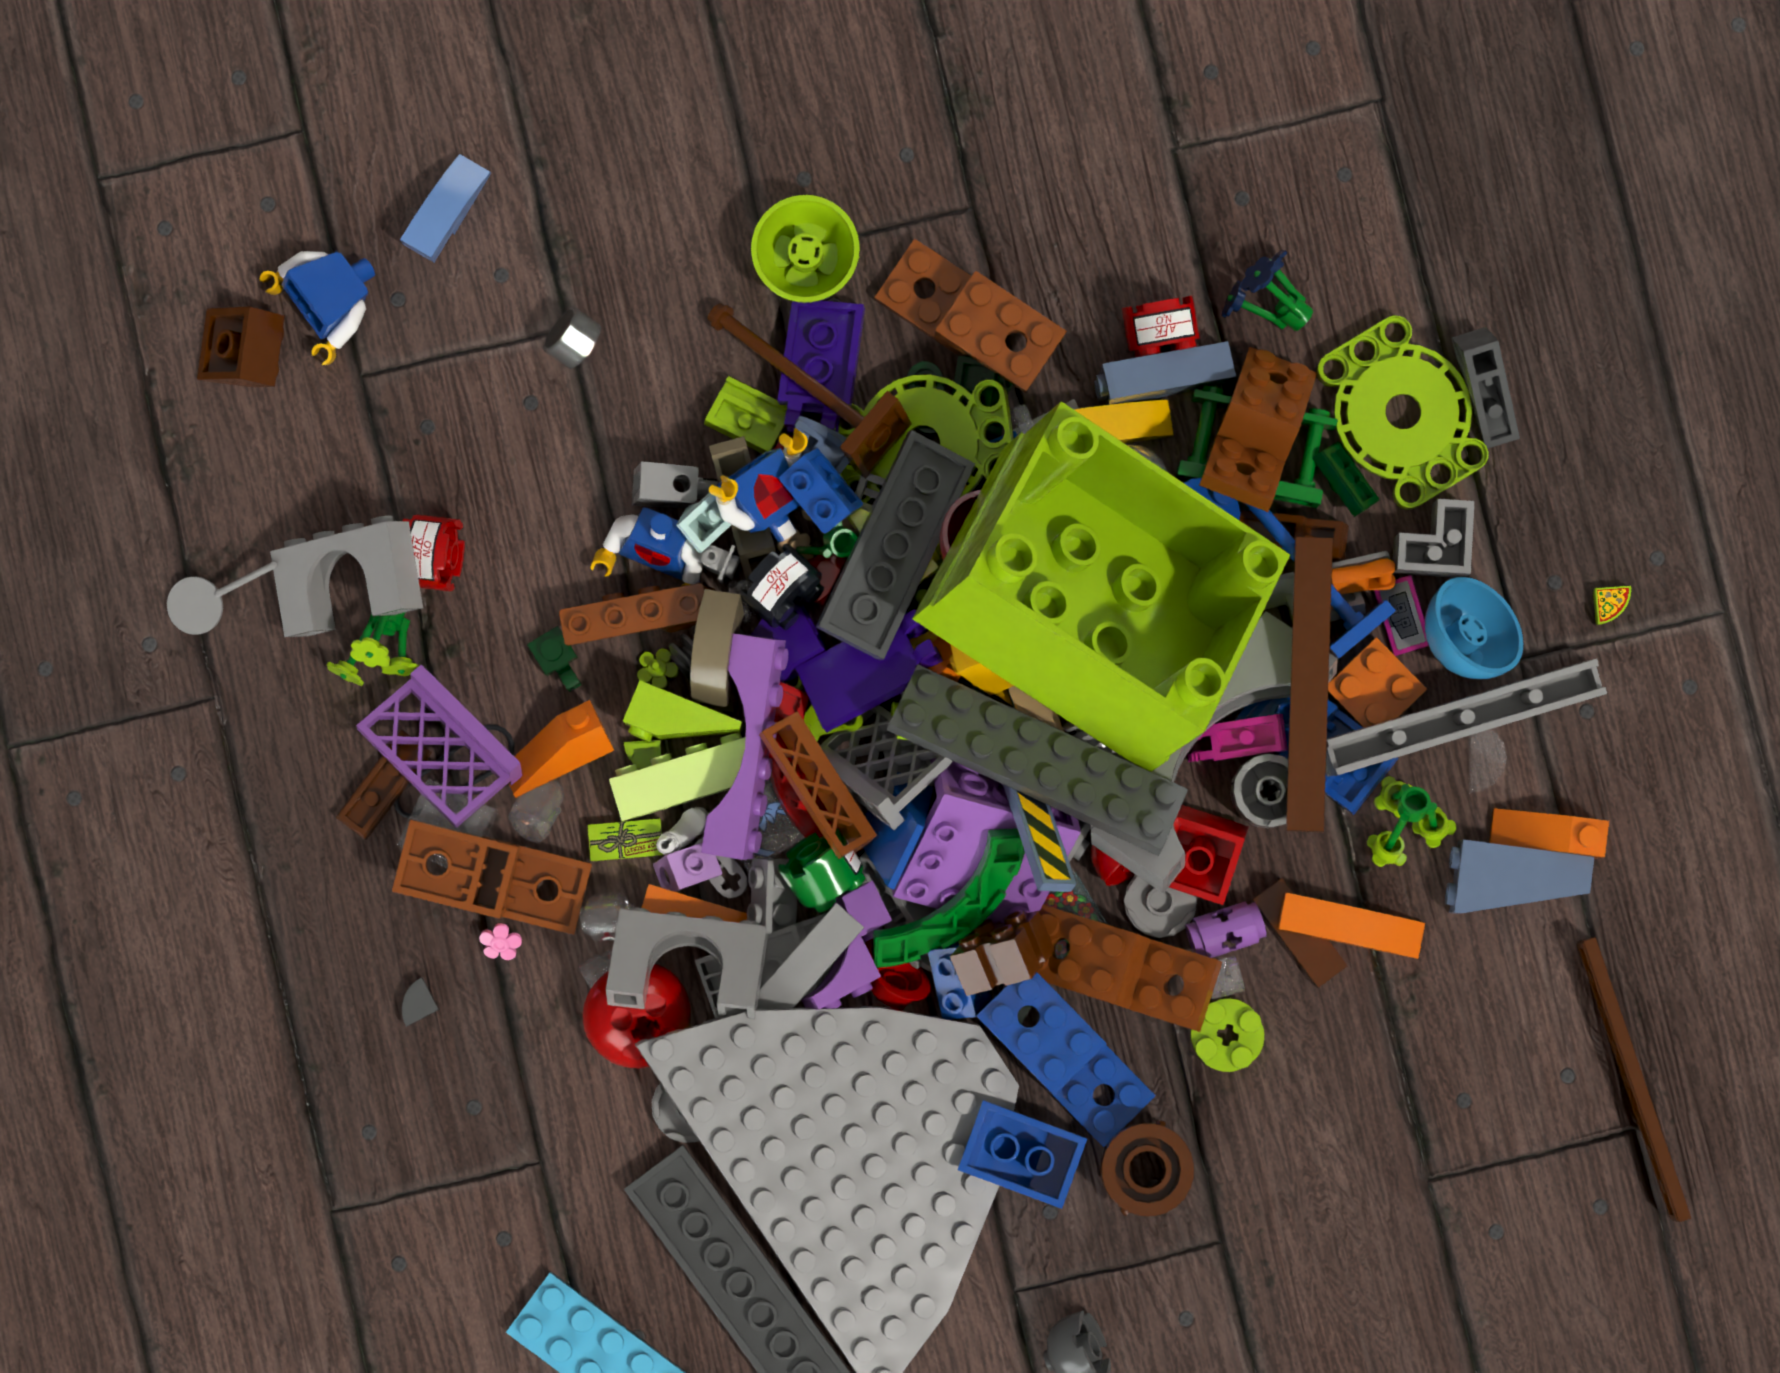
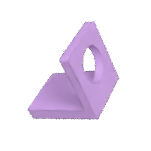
M703 843L662 857L653 863L661 888L678 892L686 887L722 875L716 855L701 853ZM664 869L666 870L669 876L670 884L666 879Z

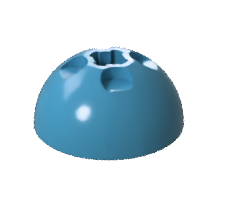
M1456 577L1446 581L1433 595L1426 611L1425 634L1433 655L1445 668L1465 678L1490 679L1507 673L1519 663L1523 653V634L1520 624L1509 604L1494 589L1473 578Z

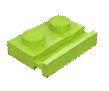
M728 376L705 418L704 425L732 439L744 436L748 447L763 454L766 451L773 450L785 427L784 421L787 406L779 405L776 399Z

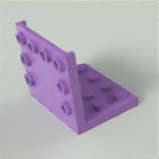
M936 758L930 759L931 764L936 760ZM954 761L934 779L937 798L926 818L925 827L895 889H892V894L895 898L939 909L950 901L974 874L986 847L988 830L1017 828L1003 784ZM1051 807L1068 857L1081 833L1078 819ZM1026 853L1024 854L1018 874L1014 875L1013 880L1006 889L1005 898L993 913L986 918L992 919L993 923L998 921L1004 923V917L1015 911L1024 910L1025 914L1040 911L1050 892L1037 890Z

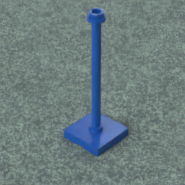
M1246 504L1284 551L1290 554V558L1295 561V540L1270 510L1266 512ZM1331 583V606L1343 619L1344 623L1342 625L1346 631L1329 645V652L1339 659L1396 610L1387 600H1383L1365 615L1360 611L1355 612Z

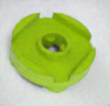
M1224 998L1209 1003L1201 1031L1198 1032L1191 1029L1190 1040L1196 1055L1205 1065L1222 1072H1234L1248 1067L1258 1057L1264 1044V1028L1260 1016L1248 1004L1240 1000ZM1230 1024L1233 1026V1032L1237 1034V1040H1232L1229 1042V1046L1222 1045L1223 1040L1217 1036V1032L1219 1029L1225 1030L1226 1025Z

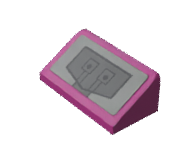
M1411 575L1396 579L1395 586L1389 590H1374L1378 604L1383 600H1387L1396 610L1383 621L1392 653L1398 656L1429 647L1425 634V619Z

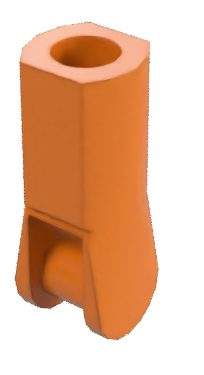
M1382 558L1365 564L1332 569L1331 583L1340 594L1366 590H1389L1395 586V577L1392 575L1395 571V563L1390 559Z

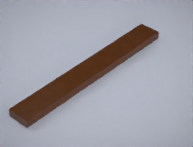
M1295 538L1286 831L1324 832L1333 538Z
M1589 937L1577 941V947L1669 1217L1676 1222L1691 1219L1596 937Z

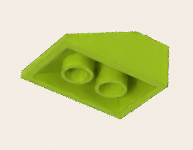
M639 680L623 719V722L630 727L628 732L631 735L647 742H651L652 737L674 739L727 735L737 732L742 733L744 729L743 722L641 680Z

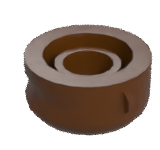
M1163 1120L1157 1121L1156 1124L1137 1123L1127 1126L1118 1131L1109 1140L1103 1151L1100 1162V1175L1103 1186L1109 1197L1121 1207L1120 1211L1124 1216H1127L1129 1213L1139 1216L1165 1214L1176 1208L1191 1189L1194 1178V1163L1191 1152L1177 1133L1165 1127L1166 1122ZM1145 1151L1154 1152L1159 1155L1164 1165V1172L1160 1181L1149 1187L1139 1186L1134 1183L1129 1172L1130 1162L1134 1156Z

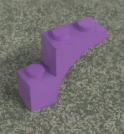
M873 881L864 883L858 888L835 898V904L840 905L864 929L833 962L828 974L819 986L801 999L805 1008L810 1007L816 1010L821 1008L836 1009L842 1005L840 998L849 993L855 998L868 992L873 988L870 982L881 977L864 942L873 939L874 931L883 930L881 926L892 921Z

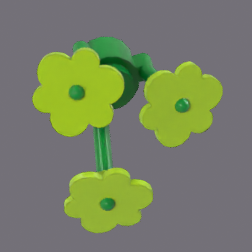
M371 613L368 624L359 640H354L351 644L352 650L347 662L339 660L338 664L327 662V669L342 679L359 686H363L364 681L357 675L359 670L354 667L356 661L364 662L368 667L381 666L382 673L409 676L411 672L419 667L418 664L413 663L412 659L406 658L407 631L410 620L404 618L405 613L393 616H372ZM396 631H399L398 657L391 658L390 662L389 650L379 640L382 634L393 636Z

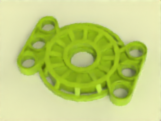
M1393 315L1326 354L1319 361L1316 372L1318 380L1323 385L1339 387L1335 396L1334 418L1338 419L1336 432L1344 449L1357 464L1368 472L1385 479L1397 480L1392 492L1394 502L1402 509L1412 510L1481 469L1488 460L1489 452L1487 446L1482 441L1476 438H1467L1471 427L1472 406L1468 388L1461 374L1450 361L1436 351L1420 345L1408 344L1412 336L1410 323L1404 317ZM1397 323L1403 327L1405 336L1402 341L1396 343L1386 338L1385 328L1388 324ZM1367 342L1372 345L1374 356L1371 360L1361 361L1355 356L1354 347L1357 343ZM1404 351H1413L1411 357L1402 355ZM1424 354L1432 357L1442 366L1438 369L1430 362L1420 359V355ZM1330 360L1338 361L1343 367L1342 377L1336 380L1327 378L1323 371L1324 364ZM1447 370L1455 378L1461 391L1455 392L1452 383L1445 376ZM1345 388H1351L1349 394L1343 393ZM1408 395L1418 403L1420 418L1413 427L1398 429L1387 420L1385 414L1386 405L1392 397ZM1461 399L1464 400L1465 406L1464 422L1458 421V401ZM1341 402L1346 404L1345 425H1342L1341 422ZM1455 431H1462L1460 438H1453ZM1345 433L1350 434L1353 443L1360 450L1358 454L1349 444ZM1475 446L1481 453V459L1478 464L1468 465L1462 460L1461 452L1464 447ZM1366 456L1374 463L1385 466V470L1373 467L1363 458ZM1442 464L1449 469L1450 479L1447 483L1438 484L1432 480L1430 472L1434 465ZM1393 469H1402L1400 474L1393 473ZM1413 483L1418 487L1420 494L1416 502L1408 503L1401 498L1400 488L1403 484Z
M931 374L911 375L898 379L881 389L867 404L864 411L855 404L851 406L865 417L887 391L891 392L896 389L898 394L895 397L899 399L912 424L870 474L886 479L907 433L920 426H929L938 433L941 446L975 463L967 481L970 484L963 490L960 497L972 492L983 476L986 479L988 478L992 463L998 459L1003 448L1014 439L1007 391L1002 384L994 380L979 382L971 394L964 387L947 378ZM915 381H926V387H916L908 390L904 387V385ZM936 382L947 384L957 391L952 396L943 390L936 389ZM987 387H996L1000 394L998 403L992 407H986L981 402V393ZM964 396L969 400L966 406L962 403ZM994 422L1001 423L1005 430L1003 439L997 443L989 442L985 435L987 427ZM839 423V434L848 438L855 428L845 430ZM847 465L840 474L850 487L854 482L859 481L861 477L851 465ZM975 468H977L978 471L974 477L972 474ZM868 481L867 488L880 492L881 485ZM866 496L861 501L871 504L875 498Z

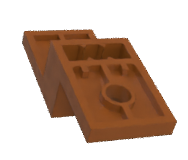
M915 238L874 297L876 302L956 355L964 357L969 355L1024 393L1028 391L1067 333L1065 329L979 272L975 271L972 276ZM921 280H928L934 285L935 292L929 298H920L914 292L915 284ZM1011 333H1020L1026 339V347L1019 352L1011 351L1006 346V337Z
M1249 347L1234 392L1218 428L1199 485L1269 512L1284 464L1301 427L1317 372L1309 370L1303 364L1291 363L1278 358L1267 350Z
M410 819L392 892L499 919L505 917L575 935L593 863ZM433 854H441L447 859L448 868L442 875H434L427 868V861ZM552 880L557 884L558 895L554 900L545 901L539 897L537 888L541 881Z
M1042 905L1039 913L1054 949L1056 944L1063 939H1066L1070 944L1069 954L1065 958L1058 959L1054 951L1046 962L1039 963L1041 968L1037 973L1047 983L1198 1032L1201 1031L1222 961ZM1181 976L1184 982L1183 990L1180 994L1172 996L1168 991V983L1171 978Z

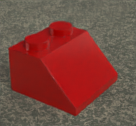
M1181 805L1173 826L1178 840L1185 851V867L1170 884L1169 888L1224 905L1249 826Z

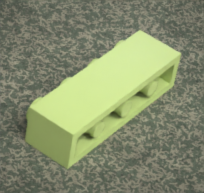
M741 732L721 737V745L707 748L706 743H701L686 748V755L676 759H672L671 753L650 759L652 766L640 770L637 769L636 764L615 770L617 777L610 778L609 781L621 821L626 822L730 790L741 767L746 737L742 738Z

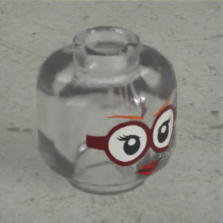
M619 892L592 895L587 900L586 905H583L580 910L582 930L585 934H589L594 941H613L615 939L619 910H630L635 908V905L628 903L625 895Z

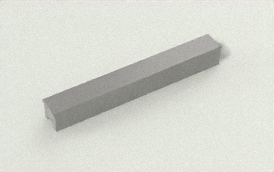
M1598 660L1583 661L1328 738L1326 743V776L1341 775L1607 694L1606 687H1602L1596 667L1599 666Z

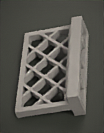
M878 705L861 714L864 723L875 713L877 715L875 724L867 726L862 724L858 730L853 732L846 730L834 732L820 747L854 800L895 830L905 821L899 812L953 761L909 740L897 739L896 734L894 738L882 740V734L888 732L887 727L892 716L889 711ZM856 717L845 724L847 726L853 725L856 722ZM873 735L871 743L859 746L860 738ZM850 740L848 748L834 751L842 742ZM915 744L914 752L901 755L903 746ZM892 749L890 757L878 760L879 752ZM869 754L866 763L855 765L856 757ZM936 758L930 766L920 769L921 761ZM911 764L910 772L897 774L898 766ZM888 769L887 777L874 779L875 771ZM908 783L903 791L896 797L893 796L894 786Z

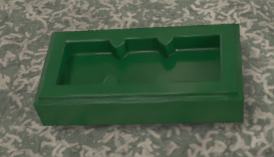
M1339 441L1313 457V460L1329 481L1331 489L1339 495L1353 517H1356L1380 501Z

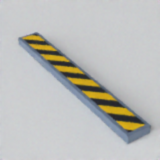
M969 682L971 689L1016 709L1008 689L990 696ZM1003 784L1037 890L1071 892L1076 886V881L1051 807Z

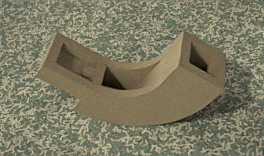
M705 589L695 628L690 673L692 702H698V704L719 713L723 711L735 713L738 702L735 683L728 671L733 633L739 634L744 616L741 594Z

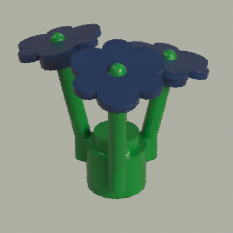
M1281 250L1271 259L1266 256L1261 257L1254 266H1250L1245 272L1246 277L1242 281L1237 280L1227 296L1221 316L1224 318L1226 316L1229 317L1232 311L1238 312L1240 308H1243L1273 322L1281 330L1287 325L1294 331L1300 330L1311 318L1313 309L1305 303L1306 298L1295 289L1280 270L1284 266L1282 258L1287 254V251ZM1273 274L1276 276V278L1279 280V282L1283 285V287L1287 290L1289 294L1285 295L1271 281L1273 278ZM1266 287L1279 299L1275 307V311L1278 314L1275 315L1246 301V293L1241 290H1249L1255 293L1259 289Z

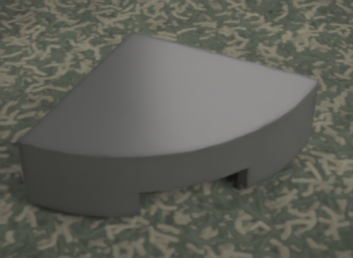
M423 977L416 980L404 996L402 1016L406 1027L440 1010Z

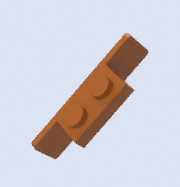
M697 583L660 590L659 586L638 589L639 595L624 597V593H614L602 596V602L561 609L559 616L564 642L567 646L696 622L704 594L703 584Z

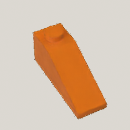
M590 700L557 715L514 756L521 763L522 777L512 786L510 785L515 798L614 751L607 732Z
M1493 808L1489 843L1592 856L1596 859L1604 858L1609 821Z

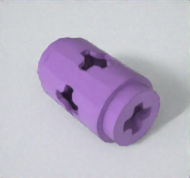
M1244 901L1193 918L1192 923L1185 925L1192 952L1210 958L1257 944L1260 938L1266 937L1264 921L1255 902L1247 904ZM1223 913L1224 916H1228V919L1225 922H1221V919L1216 918V916ZM1230 939L1235 945L1229 948L1228 945H1224V942Z

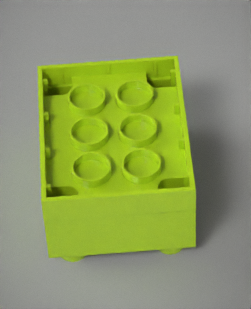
M1061 401L1025 434L1021 432L1003 448L912 619L1131 763L1152 772L1167 762L1172 753L1205 732L1290 554Z

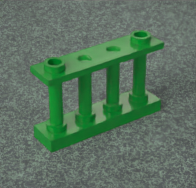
M1202 386V390L1195 389L1192 394L1191 402L1202 404L1192 456H1188L1187 461L1180 460L1175 478L1188 481L1202 477L1207 463L1206 456L1216 408L1227 409L1231 396L1223 395V389ZM1309 408L1308 413L1305 412L1301 425L1309 426L1299 477L1294 479V484L1279 481L1274 500L1317 508L1321 504L1323 490L1315 488L1316 483L1313 482L1316 467L1313 457L1319 453L1323 429L1333 431L1337 426L1338 419L1330 418V412L1316 408Z

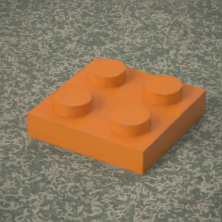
M1377 637L1328 683V694L1363 728L1399 717L1427 690Z

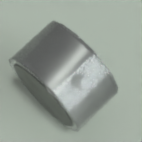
M571 307L557 320L548 333L543 350L568 369H573L585 359L595 345L601 331V326L577 307Z

